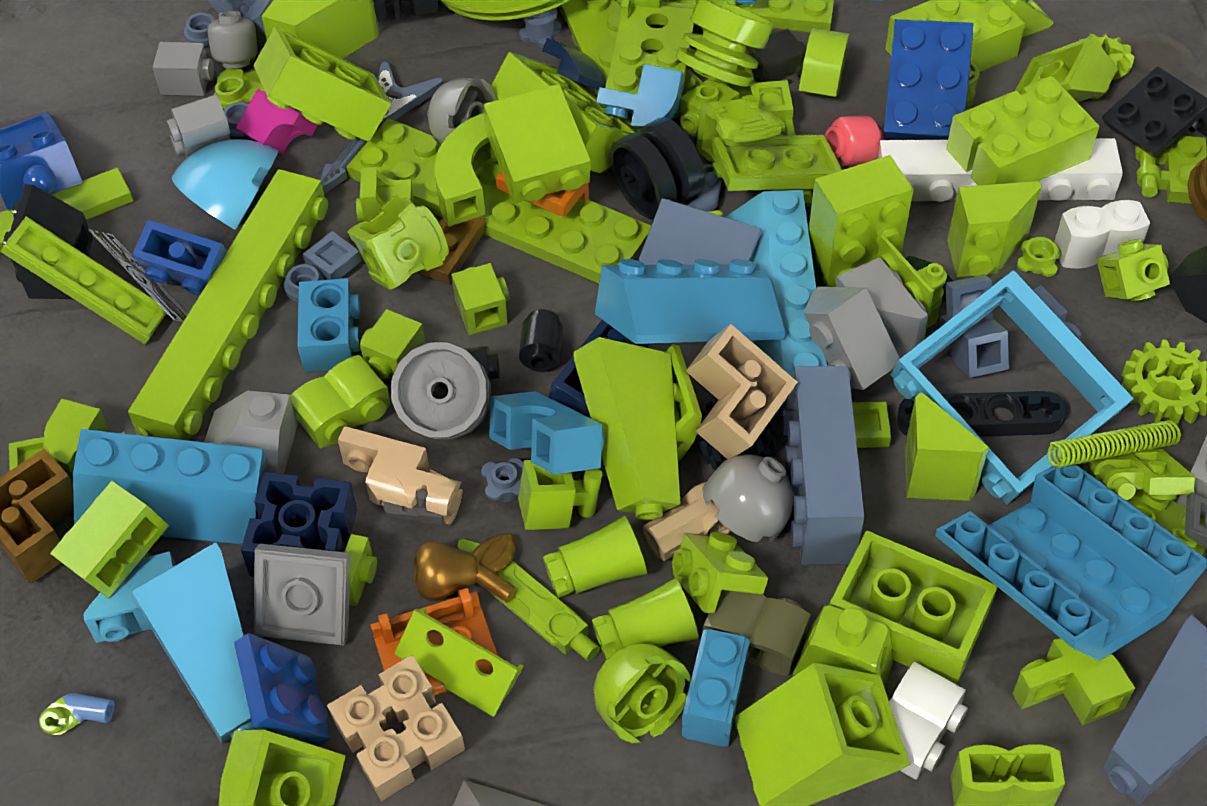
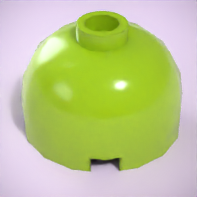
M630 644L611 655L599 670L593 686L596 710L608 727L622 740L630 743H639L640 741L636 737L643 736L648 731H650V735L654 738L669 728L683 711L687 694L683 692L685 679L691 682L690 674L684 664L669 652L652 644Z

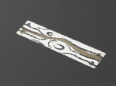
M88 229L173 320L184 322L188 313L158 282L144 275L145 270L113 234Z

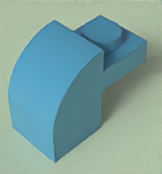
M644 64L638 94L600 87L596 102L601 108H606L605 114L611 117L627 119L628 113L633 114L631 126L639 131L641 127L657 118L666 117L671 119L680 103L685 76L682 71Z

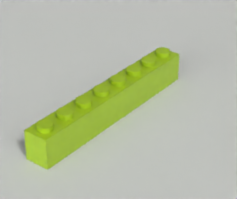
M278 169L128 410L137 435H139L138 426L144 428L150 437L189 441L191 436L198 433L202 425L203 415L211 402L213 403L218 399L226 376L230 370H234L237 367L242 349L248 339H252L257 333L259 321L265 310L271 308L274 304L278 288L284 278L287 277L289 270L294 267V261L301 249H305L308 246L311 233L317 222L323 220L327 213L328 200L324 196L321 180Z

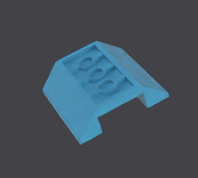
M1076 464L1060 468L1052 466L1037 474L1030 503L990 525H987L969 511L939 527L935 533L939 540L1073 649L1098 661L1165 621L1207 567V559Z

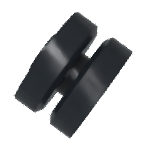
M666 117L657 118L641 127L638 133L628 134L615 141L609 149L610 166L620 191L628 203L647 219L655 218L662 198L670 199L676 203H685L699 195L705 187V173L695 145L679 125Z

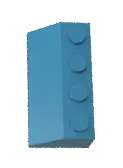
M622 259L619 265H602L595 315L635 344L708 342L729 324L737 328L750 341L784 340L785 328L771 279L755 269V264L751 261L732 259L730 264H719L712 260L696 259L694 260V265H683L675 260L660 259L657 261V265H645L637 260Z
M81 429L73 470L74 525L109 483L113 481L145 503L169 525L160 537L242 546L249 519H259L254 501L262 473L267 472V457L264 450L259 448Z

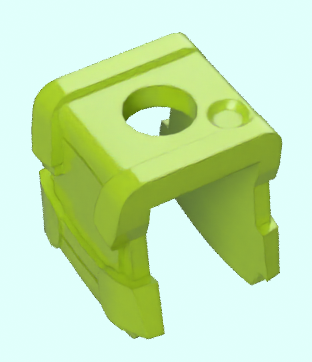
M752 94L742 96L741 99L702 103L696 143L697 150L705 159L712 162L715 174L718 178H721V172L711 150L713 137H721V139H729L733 142L762 140L781 134V130L785 128V123L772 112L761 110L759 108V100Z
M397 194L379 208L381 213L370 222L367 220L360 222L348 230L351 240L357 245L369 268L368 272L372 280L387 289L398 287L411 274L420 270L428 271L444 265L442 261L449 254L445 235L432 212L424 205L420 207L415 206L408 198L401 199Z

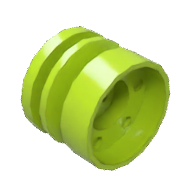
M697 0L690 19L704 29L703 35L685 33L683 40L697 48V50L679 47L676 58L691 67L696 73L708 79L724 84L750 86L753 76L739 66L756 69L759 62L746 53L745 50L747 47L765 49L774 24L753 12L723 0Z

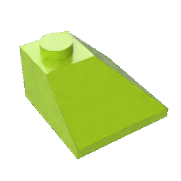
M1093 35L1032 58L1015 90L1021 95L1023 87L1053 76L1077 102L1089 98L1094 100L1100 98L1109 90L1117 68Z

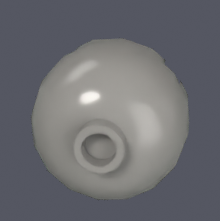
M455 78L441 85L436 90L429 104L427 116L430 131L438 143L442 144L445 138L460 124L484 113L485 103L497 100L492 86L486 80Z
M751 454L734 456L725 460L703 486V499L707 505L713 500L719 509L715 517L721 524L736 535L752 542L759 543L763 536L769 537L768 542L774 541L785 527L794 510V490L786 475V470L781 463L771 457Z

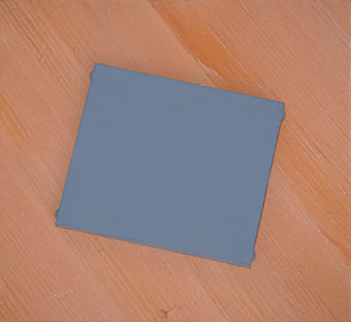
M662 198L638 261L643 262L645 265H657V261L660 259L675 260L683 265H694V260L696 259L712 260L719 264H730L732 259L751 261L761 234V228Z

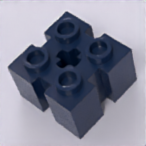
M263 472L254 501L259 519H249L241 547L249 576L254 577L255 548L259 544L344 552L342 539L349 540L357 513L352 483L316 478L314 487H305L300 485L299 477L296 475Z

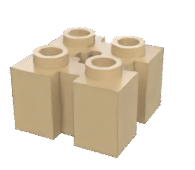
M413 655L378 674L382 686L367 695L362 685L327 705L336 726L352 753L364 747V750L356 754L381 802L415 781L411 769L426 761L431 770H434L465 750L462 734L443 703L432 709L430 708L431 705L436 703L433 689ZM403 722L405 730L402 733L396 734L393 729H389L392 723Z

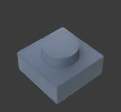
M333 231L303 253L305 264L314 266L326 280L340 279L362 262L360 251Z

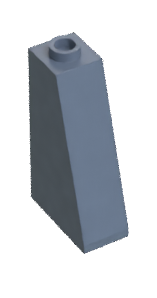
M1193 615L1187 618L1102 767L1112 786L1120 793L1129 795L1138 805L1207 745V627Z

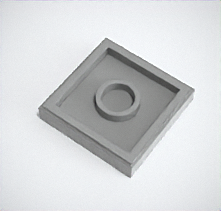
M259 544L255 548L254 635L345 645L348 640L351 553Z

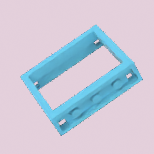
M1014 270L899 359L890 374L894 379L893 382L896 389L902 396L915 401V397L923 392L982 441L918 369L996 307L1000 306L1097 411L1093 417L1066 439L1096 433L1134 399ZM989 448L981 473L982 483L992 496L998 499L1001 498L1008 505L1034 484L1037 474L1047 470L1052 465L1046 454L1020 477L1016 478ZM1051 450V459H1052L1053 462L1055 463V461H1054V459H1053V456H1052V450ZM1056 450V458H1057L1058 461L1060 462V460H1059V458H1058V455H1057V450Z

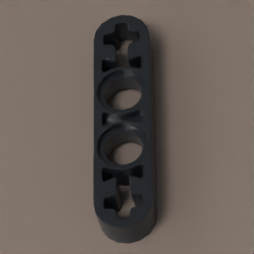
M1049 391L941 394L954 409H962L970 415L971 419L966 421V423L979 437L1053 434L1060 429L1066 415L1064 400L1059 395ZM907 398L903 399L900 403L896 420L898 429L906 436L911 419L910 414L914 405V401ZM998 407L1008 409L1014 418L1008 421L996 419L992 415L991 410ZM1023 408L1025 409L1024 416H1028L1027 419L1022 418ZM1039 409H1045L1046 413L1052 415V417H1045L1043 411Z

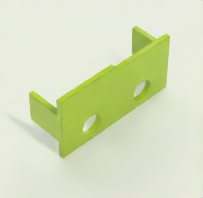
M415 609L394 654L403 660L413 655L422 671L444 683L445 689L494 717L501 703L514 687L524 666L521 664L518 667L512 665L425 614L427 609ZM430 630H436L442 634L444 639L442 645H434L429 641L428 632ZM479 659L488 660L493 666V672L490 674L482 673L477 667V661Z

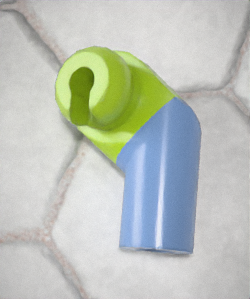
M69 693L55 701L41 713L39 725L45 733L61 735L84 720L109 723L114 714L115 704L110 699Z

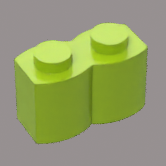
M360 355L345 359L329 370L324 377H319L305 383L290 395L297 421L319 448L338 444V438L344 426L354 429L356 426L380 419L391 405L387 386Z
M1039 744L1023 745L1011 751L993 745L967 747L959 751L950 776L954 806H1055L1065 785L1060 751L1053 747Z

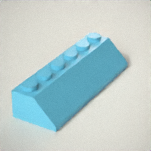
M803 190L763 191L725 218L761 228V234L751 262L755 264V269L771 279L785 328L784 340H752V342L794 378L795 367L827 366L826 358L821 348L811 338L809 332L810 325L804 315L812 291L816 289ZM785 401L774 416H782V411L786 410Z

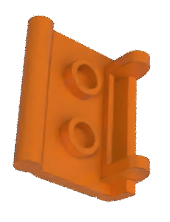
M468 588L458 590L459 597L423 607L427 609L425 614L499 656L480 606L477 591L469 593ZM414 611L388 618L387 613L378 615L379 621L370 624L384 671L403 660L394 653ZM436 630L428 632V639L434 645L443 644L444 639L440 632ZM479 659L477 661V667L482 673L490 674L493 672V666L488 660ZM423 671L432 686L434 695L448 691L445 689L444 683Z

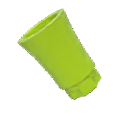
M625 515L592 534L558 547L559 552L543 556L548 576L558 598L566 596L573 591L575 594H579L622 579L647 575L642 552Z
M676 578L637 599L609 609L606 615L591 620L598 643L606 660L617 650L630 644L644 643L662 647L699 638L689 603Z

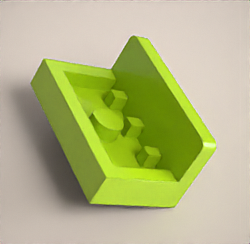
M712 532L710 536L684 533L681 546L675 551L672 560L674 577L704 613L713 614L715 612L721 590L763 595L768 581L766 574L754 563L755 559L738 546L737 540L721 532Z

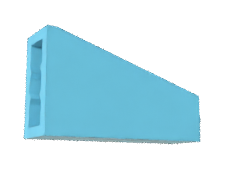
M214 543L131 592L143 617L221 744H224L232 739L234 731L259 729L254 728L252 725L234 642L244 635L222 552L217 543Z

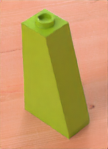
M598 337L574 351V362L590 417L602 424L605 443L601 456L617 511L636 513V518L640 520L659 519L663 516V512L681 505L671 353Z

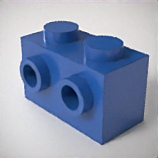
M147 220L132 257L145 270L144 275L147 278L161 284H167L169 280L180 283L181 288L185 291L200 296L227 253V250L222 243Z

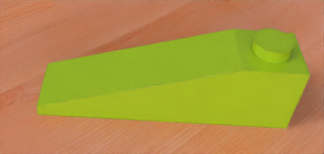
M264 729L234 731L221 778L219 806H333L346 755Z

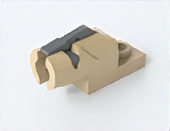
M344 426L338 438L343 464L359 472H368L365 483L369 500L376 505L384 506L385 514L388 518L450 526L454 522L461 503L463 489H459L462 482L449 479L430 470L425 447Z

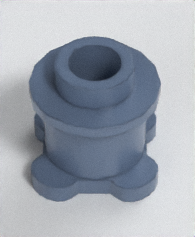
M557 8L523 17L522 19L526 27L519 30L520 39L524 42H534L543 48L547 37L553 39L555 35L560 34L561 24L558 21H554L557 17Z

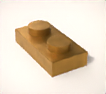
M443 217L439 225L445 235L449 254L442 261L444 265L428 271L423 269L416 273L450 285L452 282L451 274L459 272L485 233L486 218L477 217L448 227Z

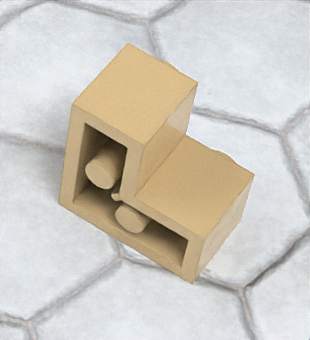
M729 324L707 342L686 370L689 375L718 399V402L695 432L727 459L737 456L754 444L798 382L737 328Z

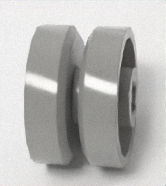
M448 342L427 343L411 350L398 363L391 380V401L398 417L412 431L435 440H455L471 433L485 419L490 407L491 383L485 368L467 350ZM439 383L448 387V394L443 399H436L434 397L438 394L436 386Z

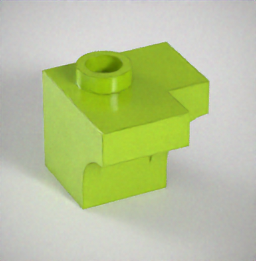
M380 166L361 168L360 198L356 199L358 222L366 220L370 222L381 213L379 208L396 194L401 199H410L415 205L411 179L393 180L387 178L382 174Z

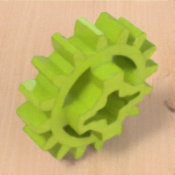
M1162 340L1159 348L1147 342L1144 345L1143 351L1135 349L1131 354L1130 360L1126 361L1121 375L1124 377L1121 385L1134 398L1129 404L1139 403L1141 405L1138 412L1140 416L1148 412L1153 413L1154 423L1161 422L1162 418L1166 417L1178 425L1181 417H1184L1187 422L1192 424L1195 422L1198 414L1205 416L1207 414V361L1200 362L1198 360L1201 351L1197 349L1188 353L1185 351V343L1180 342L1176 348H1170L1167 340ZM1146 370L1148 374L1146 379H1143L1142 373ZM1194 386H1196L1197 390L1195 395L1192 393Z

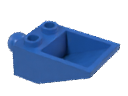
M48 111L0 128V194L7 210L13 209L15 202L20 201L25 184L34 185L49 194H53L83 183L66 140Z

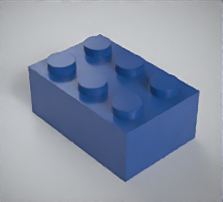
M895 19L884 124L885 140H948L953 116L966 111L973 23Z

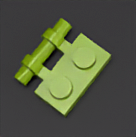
M1180 136L1157 157H1152L1135 145V156L1140 161V167L1137 170V184L1141 187L1142 195L1154 197L1157 195L1158 190H1166L1167 202L1192 204L1189 200L1187 183L1190 171L1198 162L1207 157L1206 138ZM1156 164L1164 165L1165 171L1160 170Z
M1152 449L1089 462L1091 475L1124 500L1131 499L1135 495L1136 489H1143L1151 498L1158 500H1174L1177 498V495L1194 493L1195 476L1163 449Z

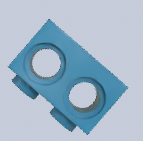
M348 278L299 282L297 347L304 372L331 370L345 359L353 357L354 352L361 351L359 326L354 327V319H361L359 294L352 295Z

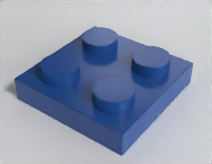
M250 633L235 641V650L253 727L317 747L330 740L331 737L326 722L327 710L320 698L316 682L317 670L311 658Z

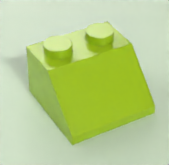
M1040 181L958 188L947 239L956 277L997 274L1021 248L1022 243L1028 239L1042 188Z

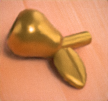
M509 533L492 536L478 545L473 553L456 549L437 541L421 545L414 556V580L417 593L428 601H438L453 595L458 590L470 588L477 582L504 602L509 603L514 598L517 588L495 573L506 568L513 560L516 553L514 536Z

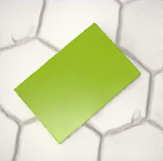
M824 135L773 136L748 142H733L729 139H721V137H713L711 150L728 191L814 189L816 178L842 170Z

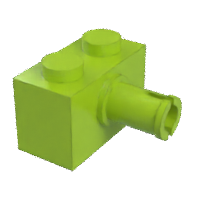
M111 481L50 554L109 599L140 560L152 556L148 551L169 525L145 503Z

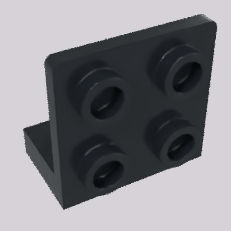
M1157 66L1102 116V119L1107 126L1152 157H1157L1186 130L1192 133L1198 131L1207 137V97Z

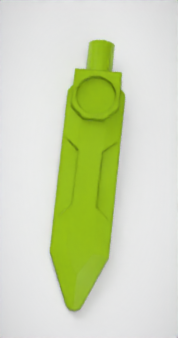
M466 539L458 541V548L473 553L476 547L480 545ZM511 561L503 570L495 573L515 586L517 592L509 603L504 602L493 593L491 594L547 642L557 647L565 655L574 649L588 662L597 656L600 647L587 637L589 634L588 624L514 561Z

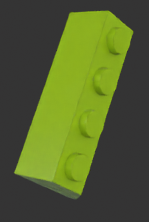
M508 52L491 85L497 99L500 100L560 84L590 157V171L601 173L610 168L609 149L611 145L628 134L638 132L621 118L606 115V108H601L597 104V98L578 82L557 74L558 67Z

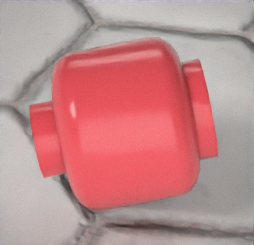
M865 115L842 116L833 122L825 134L840 166L852 167L877 159L880 140H885L884 133L879 128L877 122L872 117Z

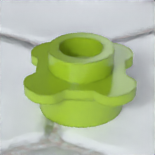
M1034 237L1022 243L1021 250L1023 255L1017 261V266L1021 271H1030L1035 274H1042L1045 277H1051L1057 273L1058 268L1055 262L1056 259L1060 258L1061 250L1052 240L1045 237Z

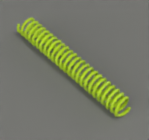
M1171 420L1051 442L1047 451V457L1053 467L1060 468L1176 445L1180 441L1181 433L1178 425ZM1051 450H1052V456H1053V459H1054L1055 463H1054L1053 460L1051 459ZM1056 450H1057V455H1058V458H1059L1060 462H1059L1058 459L1056 458Z

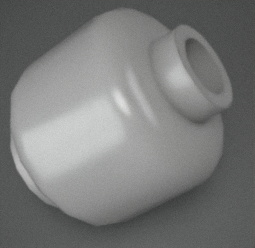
M239 11L219 13V19L212 21L207 28L211 57L217 62H221V66L224 68L248 66L250 60L258 54L254 22L248 18L241 17Z

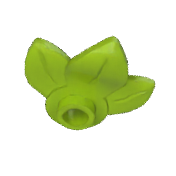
M226 68L217 78L214 95L217 94L222 108L225 109L232 103H248L252 100L258 88L264 92L265 89L260 84L256 70L244 73L241 68Z

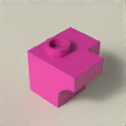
M258 88L236 129L263 145L277 149L278 153L283 155L289 143L297 136L309 135L312 137L318 124L309 121L301 112L291 106L288 109H282L274 105L267 99L266 92Z

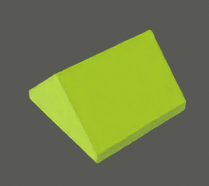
M923 392L915 397L905 442L906 498L970 501L976 494L989 447Z

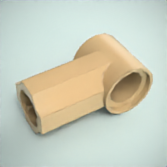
M706 482L691 489L682 499L681 505L666 512L661 518L654 519L643 525V535L648 542L650 550L657 559L660 558L666 561L673 557L675 551L682 544L684 533L710 536L712 532L728 534L731 531L715 517L719 509L713 500L707 505L703 499V486Z

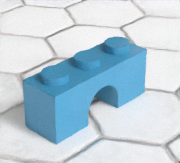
M536 391L490 397L489 438L509 450L532 448L531 462L553 475L601 468V451L605 443L601 423Z

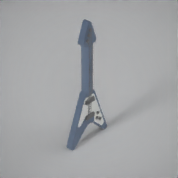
M382 62L377 80L392 104L377 130L388 118L397 120L433 96L436 90L444 84L443 79L438 77L408 87H399L395 83L389 63ZM356 137L355 140L349 142L333 164H325L320 179L324 194L348 178L346 166L367 141Z

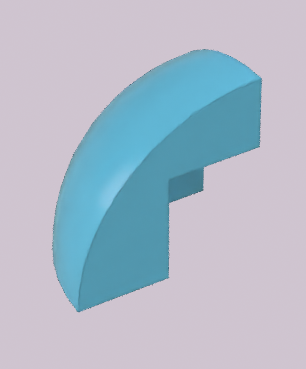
M234 139L215 142L200 148L186 158L172 175V181L191 201L236 230L258 192L263 179L271 168L278 150L251 140Z

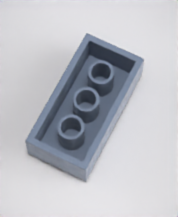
M848 366L795 367L794 379L798 383L785 399L786 410L782 411L783 436H788L789 445L785 446L786 472H791V484L795 496V520L791 521L792 547H800L801 565L849 564L859 546L864 521V508Z

